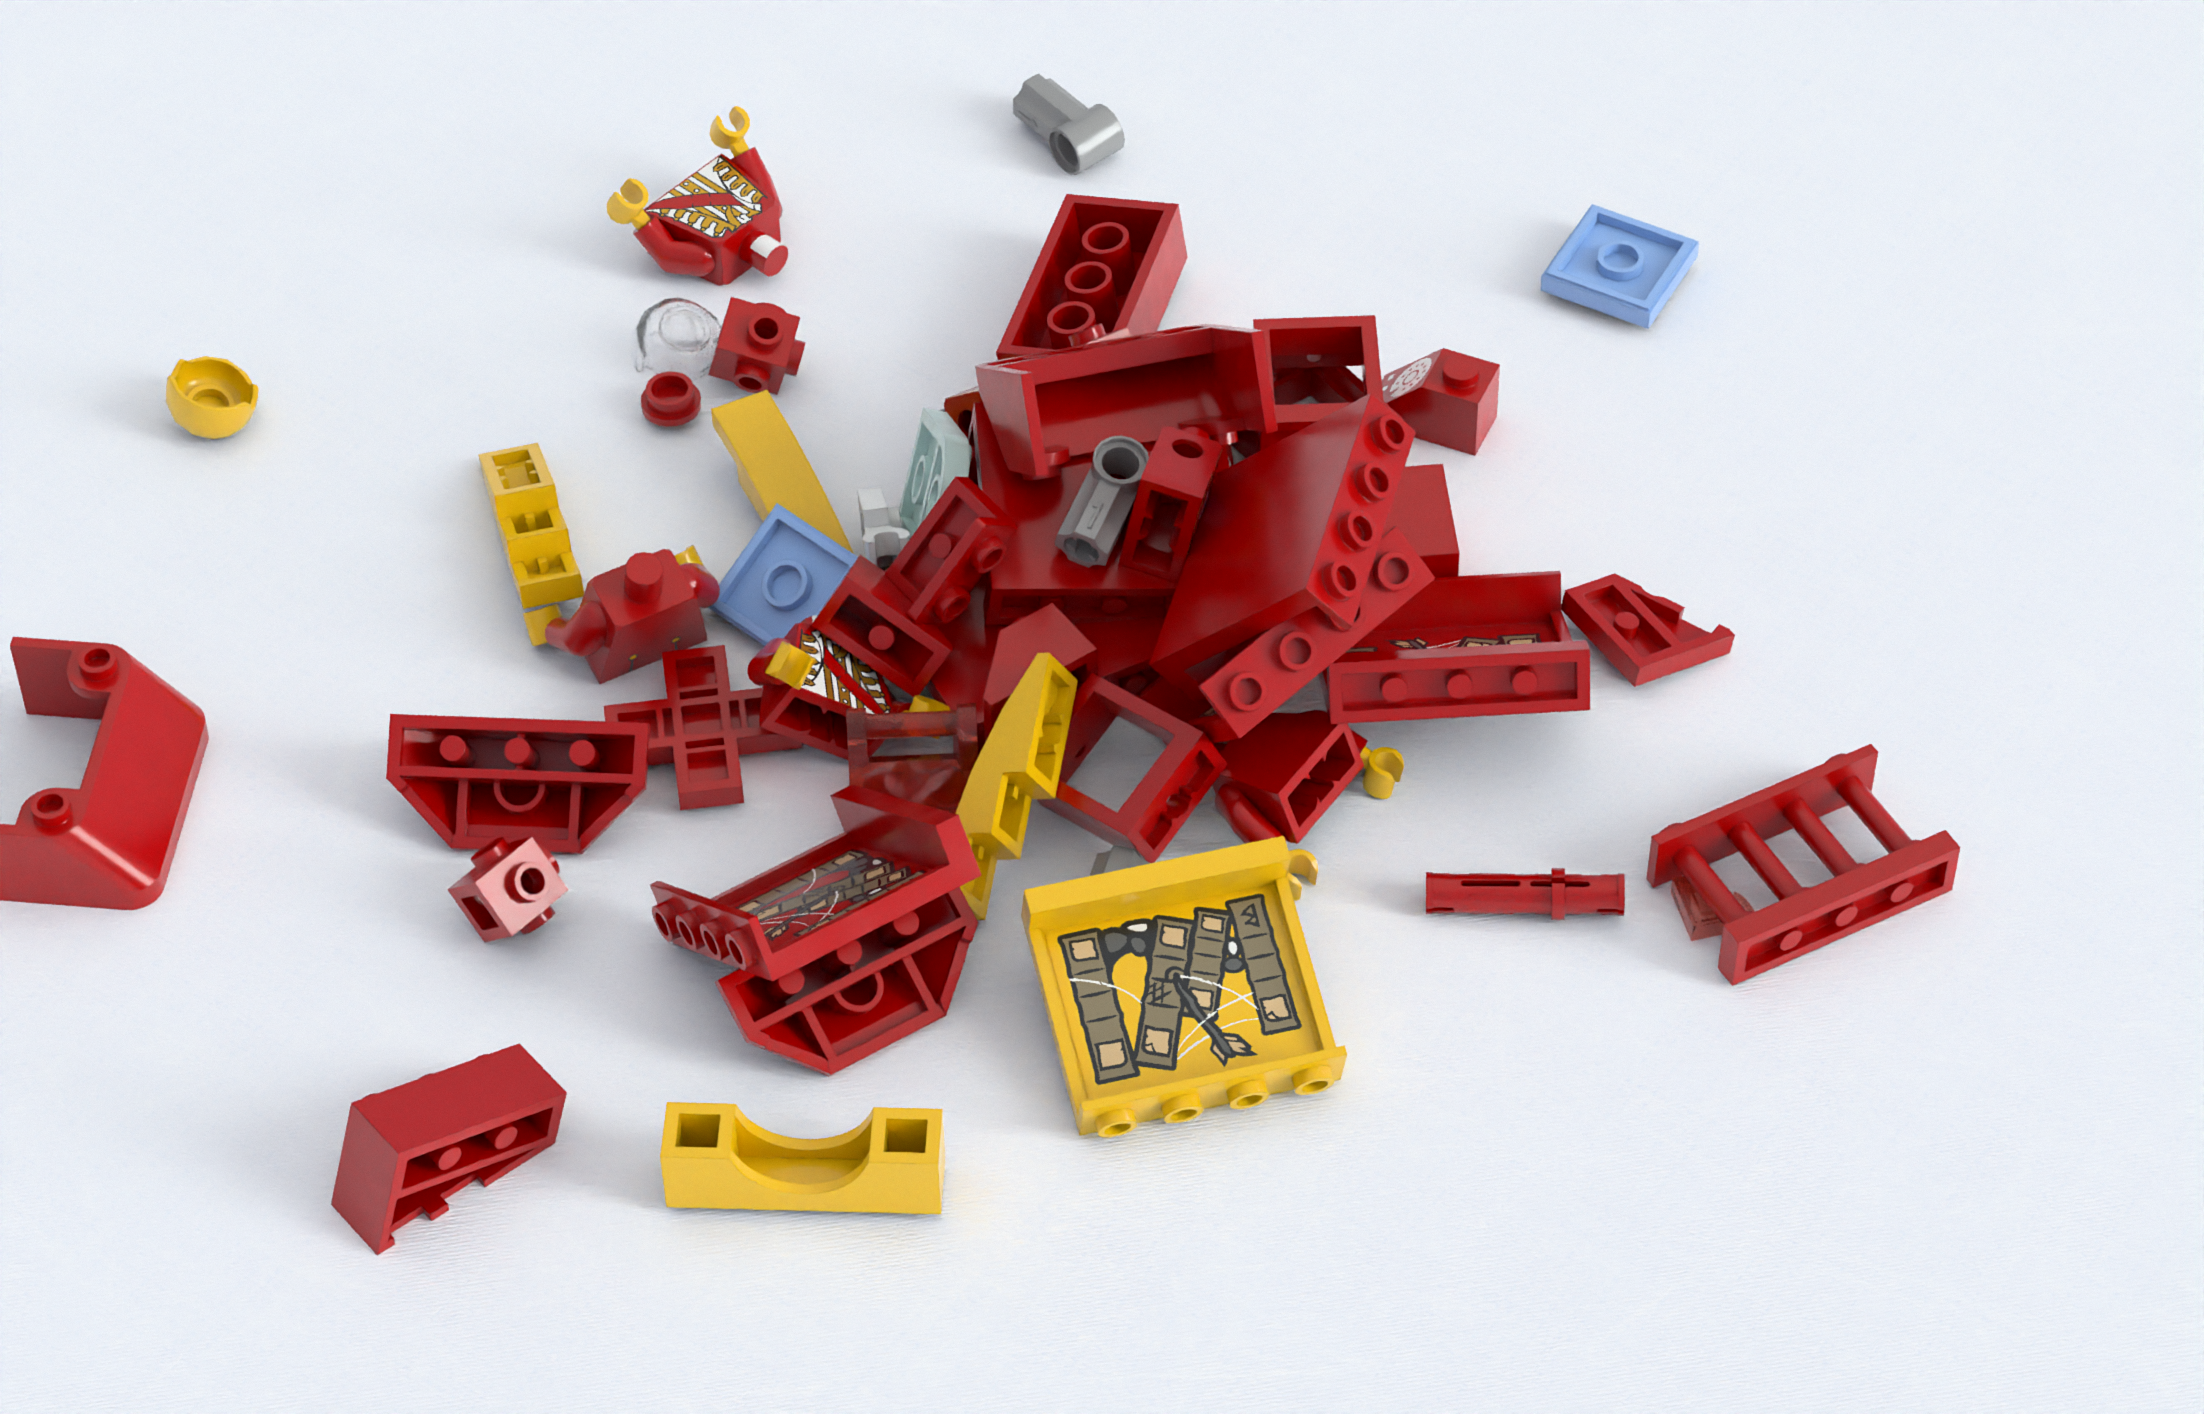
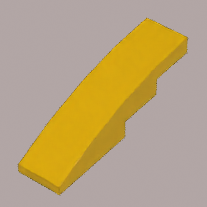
M768 390L712 408L713 428L735 461L738 482L761 520L764 522L776 503H778L853 553L815 472Z
M533 443L478 454L502 546L523 609L583 597L584 589L581 573L571 550L568 528L559 508L555 483L539 444Z
M1037 653L1002 708L972 768L955 813L960 817L982 875L960 886L977 920L986 919L997 860L1021 858L1032 799H1055L1078 680L1050 653Z

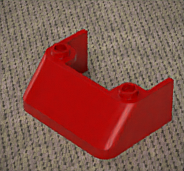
M1216 324L1192 325L1001 359L975 366L978 390L1006 466L1010 471L1021 473L1023 481L1040 480L1060 475L1059 464L1069 462L1071 456L1093 453L1101 441L1112 436L1130 437L1139 443L1156 441L1162 427L1171 426L1177 429L1197 427L1207 432L1211 439L1219 442L1220 445H1227L1238 442L1237 431L1250 430L1262 433L1278 431L1263 330Z
M12 637L10 650L26 714L101 720L80 789L48 788L31 795L23 803L15 825L0 824V901L116 910H136L152 904L160 897L165 888L208 744L209 734L202 709L117 645Z

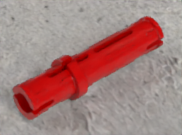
M1551 868V874H1449L1426 872V914L1535 913L1551 914V920H1565V914L1624 916V873L1601 875L1565 874V868Z

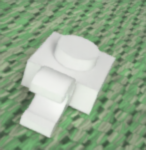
M882 487L857 490L864 557L878 567L891 566L893 555L898 556L910 540V532L901 528L898 506L887 507Z

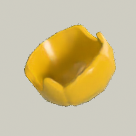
M202 356L189 361L180 359L171 375L167 377L166 404L178 425L192 435L215 440L230 437L250 421L257 405L259 390L257 385L252 384L247 373L228 359Z

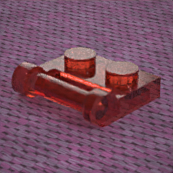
M976 703L957 704V710L867 714L866 707L846 708L849 786L853 784L956 813L968 778L978 758ZM958 736L959 753L868 757V739Z

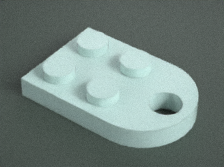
M924 407L899 507L901 528L910 532V538L955 476L968 477L972 447L969 445L968 438L949 414Z

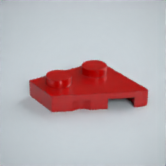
M1615 573L1565 590L1561 604V610L1634 687L1729 654L1735 634L1729 628L1720 624L1710 633L1683 620L1682 616L1685 607L1665 597L1649 594L1642 586Z

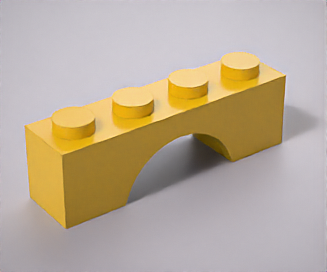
M667 1102L660 1153L666 1207L941 1214L945 1172L943 1109L873 1107L870 1114L860 1125L846 1133L828 1138L800 1139L782 1136L763 1129L749 1120L736 1104Z

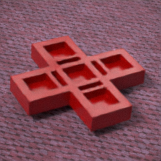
M725 645L662 652L667 699L604 706L605 721L650 724L648 766L675 763L680 811L744 803L739 755L802 748L801 742L759 726L762 688L730 690Z

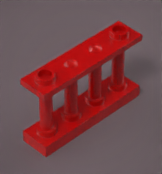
M1872 744L1847 754L1834 755L1824 764L1684 823H1673L1665 827L1658 834L1651 836L1646 880L1654 888L1684 875L1724 925L1718 969L1732 986L1953 890L1960 846L1946 830L1922 840H1912L1872 794L1878 751ZM1848 805L1889 854L1867 864H1857L1819 817ZM1794 828L1834 878L1811 888L1802 887L1764 841ZM1739 852L1779 901L1758 911H1746L1709 864Z

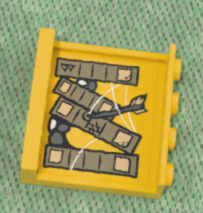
M1284 836L1024 890L1021 918L1079 1136L1097 1132L1100 1137H1116L1132 1131L1137 1127V1123L1163 1118L1166 1123H1181L1196 1118L1206 1108L1229 1104L1233 1109L1250 1108L1263 1103L1271 1094L1295 1090V1093L1298 1095H1310L1330 1088L1336 1080H1341L1347 1052L1345 1045L1336 1047L1287 878L1291 858Z

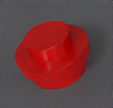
M668 371L655 375L648 381L646 389L641 395L643 415L647 420L659 426L675 427L686 424L693 420L701 410L700 391L687 375L680 372Z

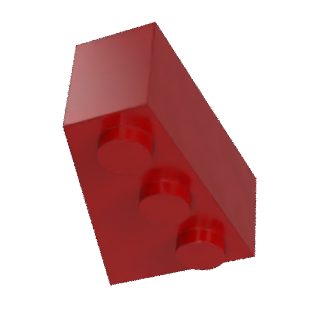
M518 1043L351 1102L331 1205L373 1252L379 1255L395 1245L394 1237L391 1235L392 1232L423 1213L430 1221L438 1218L449 1211V1206L445 1199L476 1179L484 1187H487L555 1144L567 1092Z

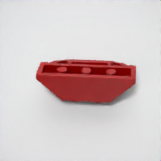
M390 714L386 779L453 850L479 851L500 837H503L507 843L533 837L536 843L541 844L551 853L583 854L647 789L650 724L638 722Z
M958 887L773 982L738 969L715 981V984L746 1043L829 1077L946 1016L963 969L969 944L975 935L978 921L961 888Z

